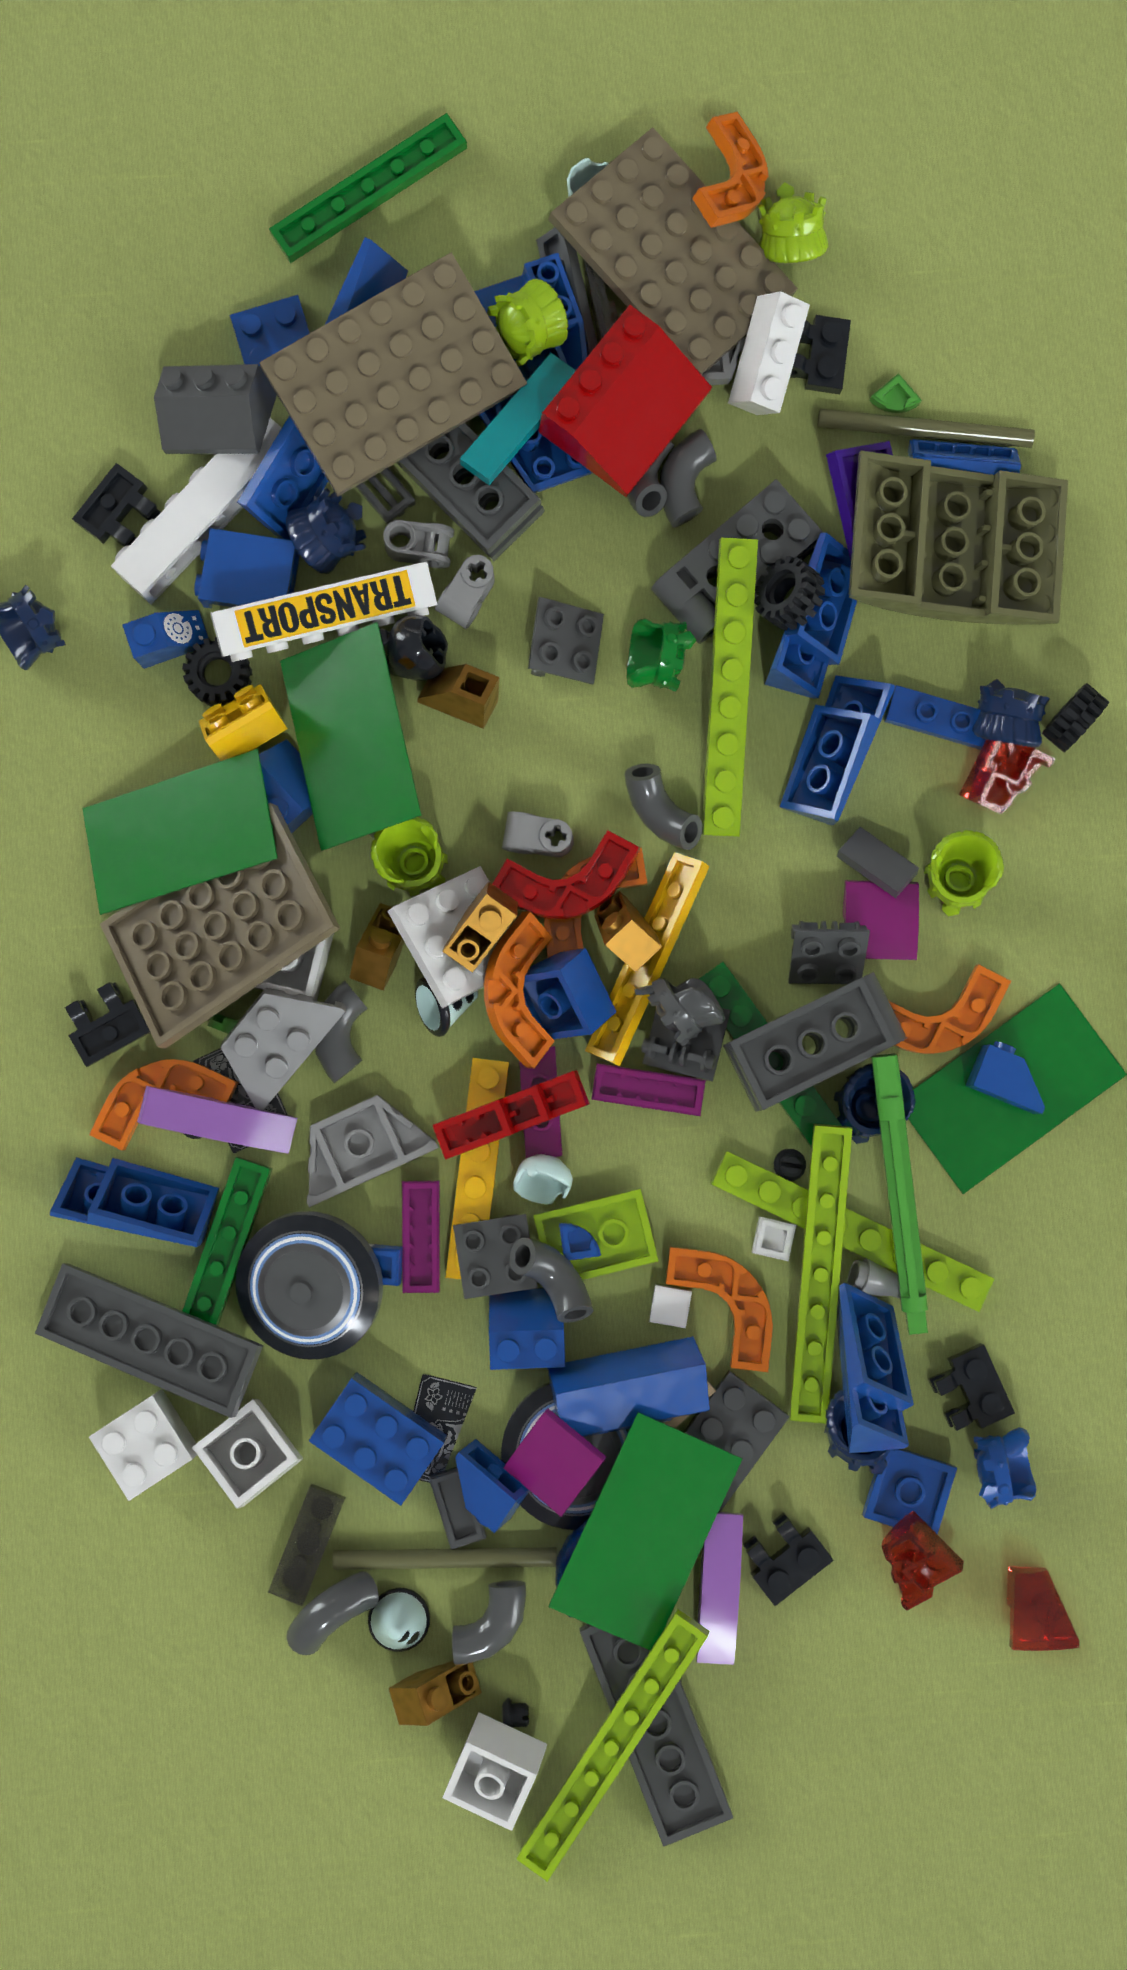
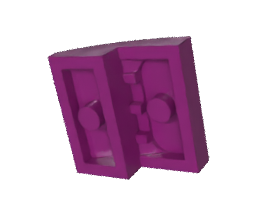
M845 880L843 900L844 923L859 921L860 925H866L867 929H870L865 959L917 960L919 883L910 882L897 898H894L872 881Z
M547 1408L503 1468L562 1517L607 1457Z

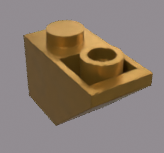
M468 664L444 668L440 675L427 680L417 698V702L484 729L498 702L500 677Z
M488 881L465 911L442 952L473 973L517 917L518 902Z
M621 891L598 907L594 917L605 946L635 972L662 948L654 929Z
M380 903L356 946L349 978L384 991L396 967L405 942L388 914L392 907Z
M450 1661L415 1672L388 1688L399 1725L428 1726L482 1693L473 1662L455 1665L454 1661Z

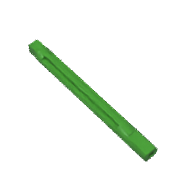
M898 1054L876 1055L871 1058L901 1308L906 1315L909 1335L928 1333L925 1312L928 1310Z

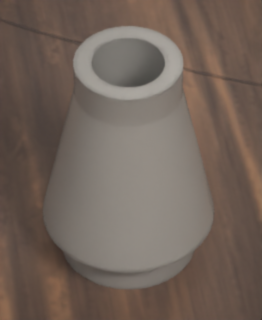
M867 1258L863 1261L855 1260L848 1274L849 1285L869 1295L900 1298L897 1274Z

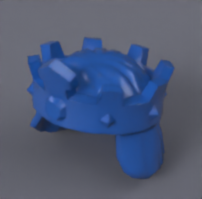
M1019 1427L1008 1432L1003 1437L989 1435L988 1437L973 1438V1442L977 1446V1449H974V1457L977 1459L978 1477L982 1484L979 1495L985 1499L990 1509L1002 1504L1007 1506L1014 1499L1031 1501L1036 1496L1037 1488L1031 1472L1027 1451L1030 1437L1026 1429Z

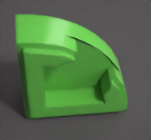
M898 373L875 392L869 401L881 410L891 413H903L919 406L922 400Z
M215 1014L210 1018L207 1026L229 1034L238 1021Z

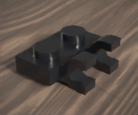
M815 315L813 325L806 320L799 344H810L809 358L806 359L803 355L796 353L790 378L806 379V390L840 395L843 389L851 320Z
M116 463L72 520L104 544L111 536L124 547L131 545L136 539L132 531L120 524L132 508L147 521L155 519L161 511L156 509V504L143 496L148 489L146 485Z
M109 982L97 989L110 1012L95 1021L92 1020V1015L84 1000H77L64 1007L78 1029L68 1036L86 1067L97 1063L151 1033L136 1000L133 999L125 1003L116 982Z
M979 1343L947 1358L952 1369L928 1378L933 1392L939 1393L940 1396L960 1386L967 1403L943 1413L949 1427H954L956 1431L968 1426L973 1420H975L979 1428L983 1429L1015 1414L984 1344Z
M784 1512L772 1522L788 1544L772 1556L769 1555L755 1535L743 1544L748 1555L758 1566L750 1573L774 1606L778 1605L834 1561L809 1527L802 1533H799Z

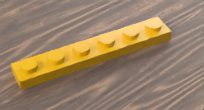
M674 852L644 918L656 932L662 948L637 972L624 963L609 996L617 1012L592 1034L585 1049L586 1052L615 1065H621L649 1003L647 997L650 995H635V989L652 985L653 981L660 978L710 867L703 861Z
M479 1058L472 1059L466 1112L505 1097L509 1062ZM500 1139L460 1155L445 1278L461 1279L453 1225L489 1220L491 1217Z

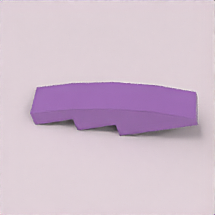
M146 1086L137 1122L184 1134L289 1154L298 1118L291 1115L259 1110L251 1106L219 1101L210 1097Z
M718 1512L703 1544L698 1623L710 1632L697 1653V1663L734 1665L742 1559V1513Z

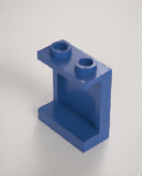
M210 528L208 539H203L201 544L200 557L201 561H204L202 574H197L194 587L195 596H198V600L204 608H212V604L236 607L294 593L300 554L293 545L292 540Z

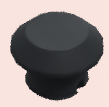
M795 1149L780 1151L773 1162L776 1175L789 1181L799 1179L806 1170L804 1156Z
M507 1698L502 1704L503 1724L512 1728H526L529 1725V1706L526 1703L512 1704V1700Z

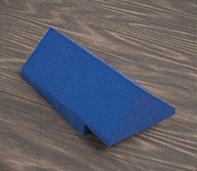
M365 237L325 324L404 280L408 270L376 243Z
M827 532L820 533L808 563L810 567L820 574L825 583L821 585L825 588V595L818 596L823 601L821 607L815 605L813 610L817 613L813 618L809 615L806 616L808 623L802 626L797 622V629L791 630L788 628L784 630L764 684L813 699L820 696L828 665H840L857 600L849 597L851 561L848 549Z
M835 676L825 706L815 704L780 804L781 808L831 826L839 821L896 687L895 685Z
M76 1157L50 1210V1216L198 1247L204 1243L219 1188L112 1158L109 1166Z
M847 1283L839 1285L837 1329L849 1453L904 1449L909 1446L902 1411L913 1406L914 1403L894 1307Z
M694 1336L565 1362V1367L547 1368L556 1415L582 1437L630 1429L638 1412L659 1422L671 1421L674 1417L710 1410L706 1363Z

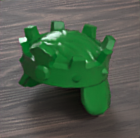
M646 618L637 620L631 634L627 663V685L634 688L652 684L660 689L667 688L675 692L677 691L681 682L677 679V676L684 667L685 650L690 649L697 641L690 631H685L687 629L686 622L673 623L670 621L668 623L663 622L661 625L653 623Z

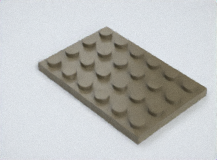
M652 127L550 213L548 220L627 307L632 305L659 325L701 375H703L746 337L757 296L780 291L793 296L798 288L775 262H770L765 257L764 250L738 221L713 228L709 226L692 199L699 188L706 186Z
M452 252L259 362L261 369L337 497L517 393L520 388L527 385L526 380Z
M269 803L268 806L278 859L124 907L100 924L157 1047L166 1049L341 929L278 806Z

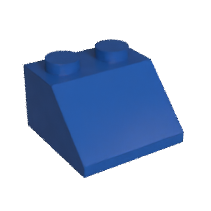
M286 739L260 753L259 757L268 804L272 803L278 806L291 833H293L313 812L300 753Z
M586 948L559 952L530 966L525 976L523 992L526 1006L532 1016L553 1039L591 1035L617 1012Z
M544 1288L489 1295L490 1370L565 1367L564 1323L557 1320L551 1298Z

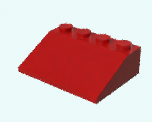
M629 305L542 412L539 433L612 488L627 497L710 393L712 386L659 325L632 305Z

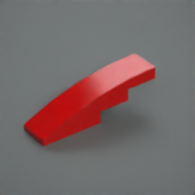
M576 1069L433 1124L432 1127L446 1160L582 1108L590 1103Z

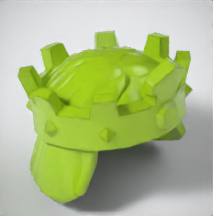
M784 182L776 190V195L779 197L778 202L772 203L770 197H765L761 200L762 204L757 205L761 216L759 223L763 230L759 246L764 250L765 257L770 262H805L816 259L826 252L828 241L823 228L824 216L826 214L824 208L827 200L825 197L820 196L818 203L814 202L813 192H805L804 198L800 196L792 197V195H795L794 187Z
M541 279L529 280L517 292H508L507 295L494 296L497 304L489 306L487 309L488 316H495V328L512 358L517 359L516 363L518 366L524 365L529 359L533 360V357L539 355L544 349L562 345L567 339V328L569 325L563 303L558 298L554 288H551V285Z
M416 817L375 832V840L371 842V860L373 861L374 868L377 869V873L387 880V886L393 891L395 888L408 891L410 896H417L422 889L427 887L432 889L445 883V878L441 875L443 865L448 864L447 855L443 852L438 842V834L429 821Z
M973 830L956 831L945 836L942 842L936 845V849L933 850L931 855V862L925 866L924 874L928 875L930 884L927 892L931 898L938 897L944 902L941 910L948 917L959 914L961 907L972 905L973 909L981 905L982 899L988 891L992 890V887L997 886L999 879L1004 873V864L1001 851L998 849L996 842L991 838Z

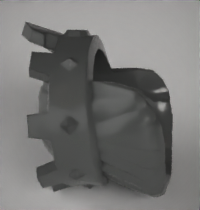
M658 978L652 982V985L635 989V995H650L647 998L651 1006H656V1012L661 1022L670 1031L676 1033L673 1038L683 1047L692 1037L697 1038L698 1033L702 1032V1028L718 1025L725 1021L724 1012L713 992L699 979L691 978L675 987L666 978Z

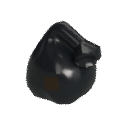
M408 615L397 620L391 631L379 628L391 675L411 680H428L437 677L443 672L446 665L448 643L442 631L428 617Z

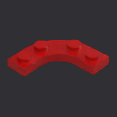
M607 830L590 861L579 873L567 879L552 880L539 876L507 858L492 884L517 901L519 909L525 912L531 911L535 916L548 919L577 917L596 909L614 894L640 852V847Z

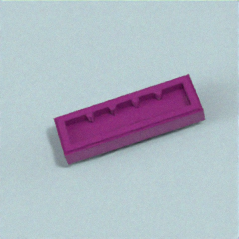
M555 1046L549 1048L534 1069L525 1068L519 1061L521 1091L557 1077ZM560 1116L524 1129L526 1158L536 1154L554 1157L562 1156Z
M597 1063L591 1100L701 1116L706 1080Z
M402 1181V1293H440V1181Z

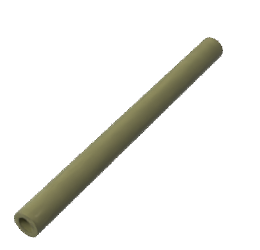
M829 409L819 410L817 427L1026 448H1032L1035 438L1034 429Z
M557 1547L333 1551V1570L557 1567Z

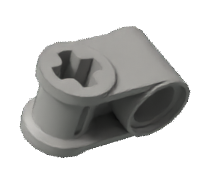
M394 520L385 527L383 533L385 550L391 559L398 562L417 564L427 561L428 567L448 568L451 562L450 558H448L450 538H453L455 530L450 526L439 523ZM397 535H404L410 539V542L404 547H396L391 543V540ZM438 541L437 550L435 551V543Z
M482 555L468 557L463 562L452 582L448 584L441 594L435 610L467 629L474 621L483 601L493 588L495 576L491 561ZM483 569L485 579L478 577L473 581L471 572L478 573Z
M508 812L502 849L521 854H539L551 857H563L572 850L574 837L569 825L564 821L539 817L524 812ZM556 831H561L563 838L566 840H561L558 846H553L548 836L553 837Z

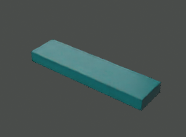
M550 353L526 381L527 385L518 390L461 456L460 465L490 485L539 428L542 412L576 370Z

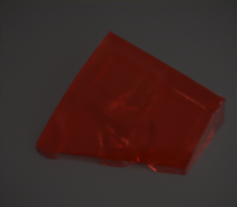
M986 740L959 795L1002 814L1012 805L1013 800L1018 794L1025 792L1032 785L1029 778L1042 765L1050 768L1055 758L1033 747Z
M914 1511L902 1518L882 1541L881 1547L885 1559L892 1565L891 1576L893 1582L899 1585L902 1594L901 1605L906 1611L932 1598L936 1585L963 1571L964 1561Z
M1008 1566L1007 1605L1010 1607L1009 1646L1011 1649L1048 1651L1079 1648L1078 1636L1047 1569Z

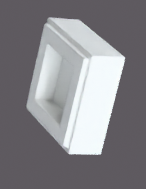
M759 1216L751 1252L789 1261L796 1225Z
M655 1284L649 1322L686 1328L692 1291Z

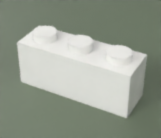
M781 291L757 296L728 404L755 415L780 413L810 304Z

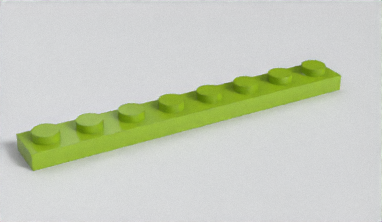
M723 537L719 539L702 835L740 837L758 552L757 539Z
M814 1124L789 1414L790 1421L826 1424V1410H828L830 1401L852 1141V1127Z
M728 1151L725 1152L711 1185L805 1229L807 1189ZM846 1208L843 1248L897 1273L892 1230ZM921 1244L925 1286L980 1313L995 1279Z
M677 1609L523 1845L516 1860L546 1882H548L702 1647L710 1631Z

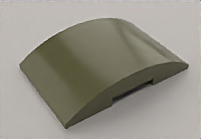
M860 451L858 456L849 597L885 610L940 620L1007 625L1059 623L1068 480L1001 470L995 475L935 467L931 466V460Z

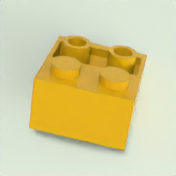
M261 684L256 687L248 685L235 693V699L224 706L216 704L202 714L204 718L199 720L204 739L220 761L252 751L288 729Z

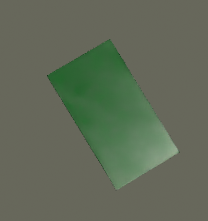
M378 622L280 660L321 851L422 816Z
M258 749L82 808L100 915L278 859Z
M1059 983L914 1088L916 1104L908 1120L961 1193L965 1194L1124 1078L1127 1073ZM995 1041L1002 1042L1016 1049L1014 1055L1025 1059L1045 1106L1043 1114H1032L966 1086L982 1045H994Z
M638 1412L548 1607L651 1651L668 1623L743 1458Z

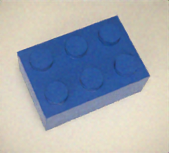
M356 1372L317 1427L309 1442L401 1506L444 1444L447 1435Z

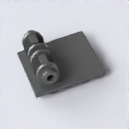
M538 597L528 669H532L531 674L544 677L548 673L593 685L604 614Z
M799 921V924H792L791 938L793 939L788 984H849L862 978L870 929H867L866 925H860L859 921L839 923V929L837 921H832L831 929H827L826 921H821L820 929H818L817 922Z
M722 1008L725 1021L718 1025L702 1028V1032L698 1033L697 1038L692 1037L684 1047L673 1038L676 1033L664 1026L659 1015L655 1012L649 1039L645 1038L642 1044V1052L645 1053L642 1064L713 1082L731 1010Z
M526 1214L508 1215L502 1218L453 1225L464 1299L538 1288L537 1281L530 1277L516 1274L510 1265V1252L514 1243L523 1237L530 1238Z

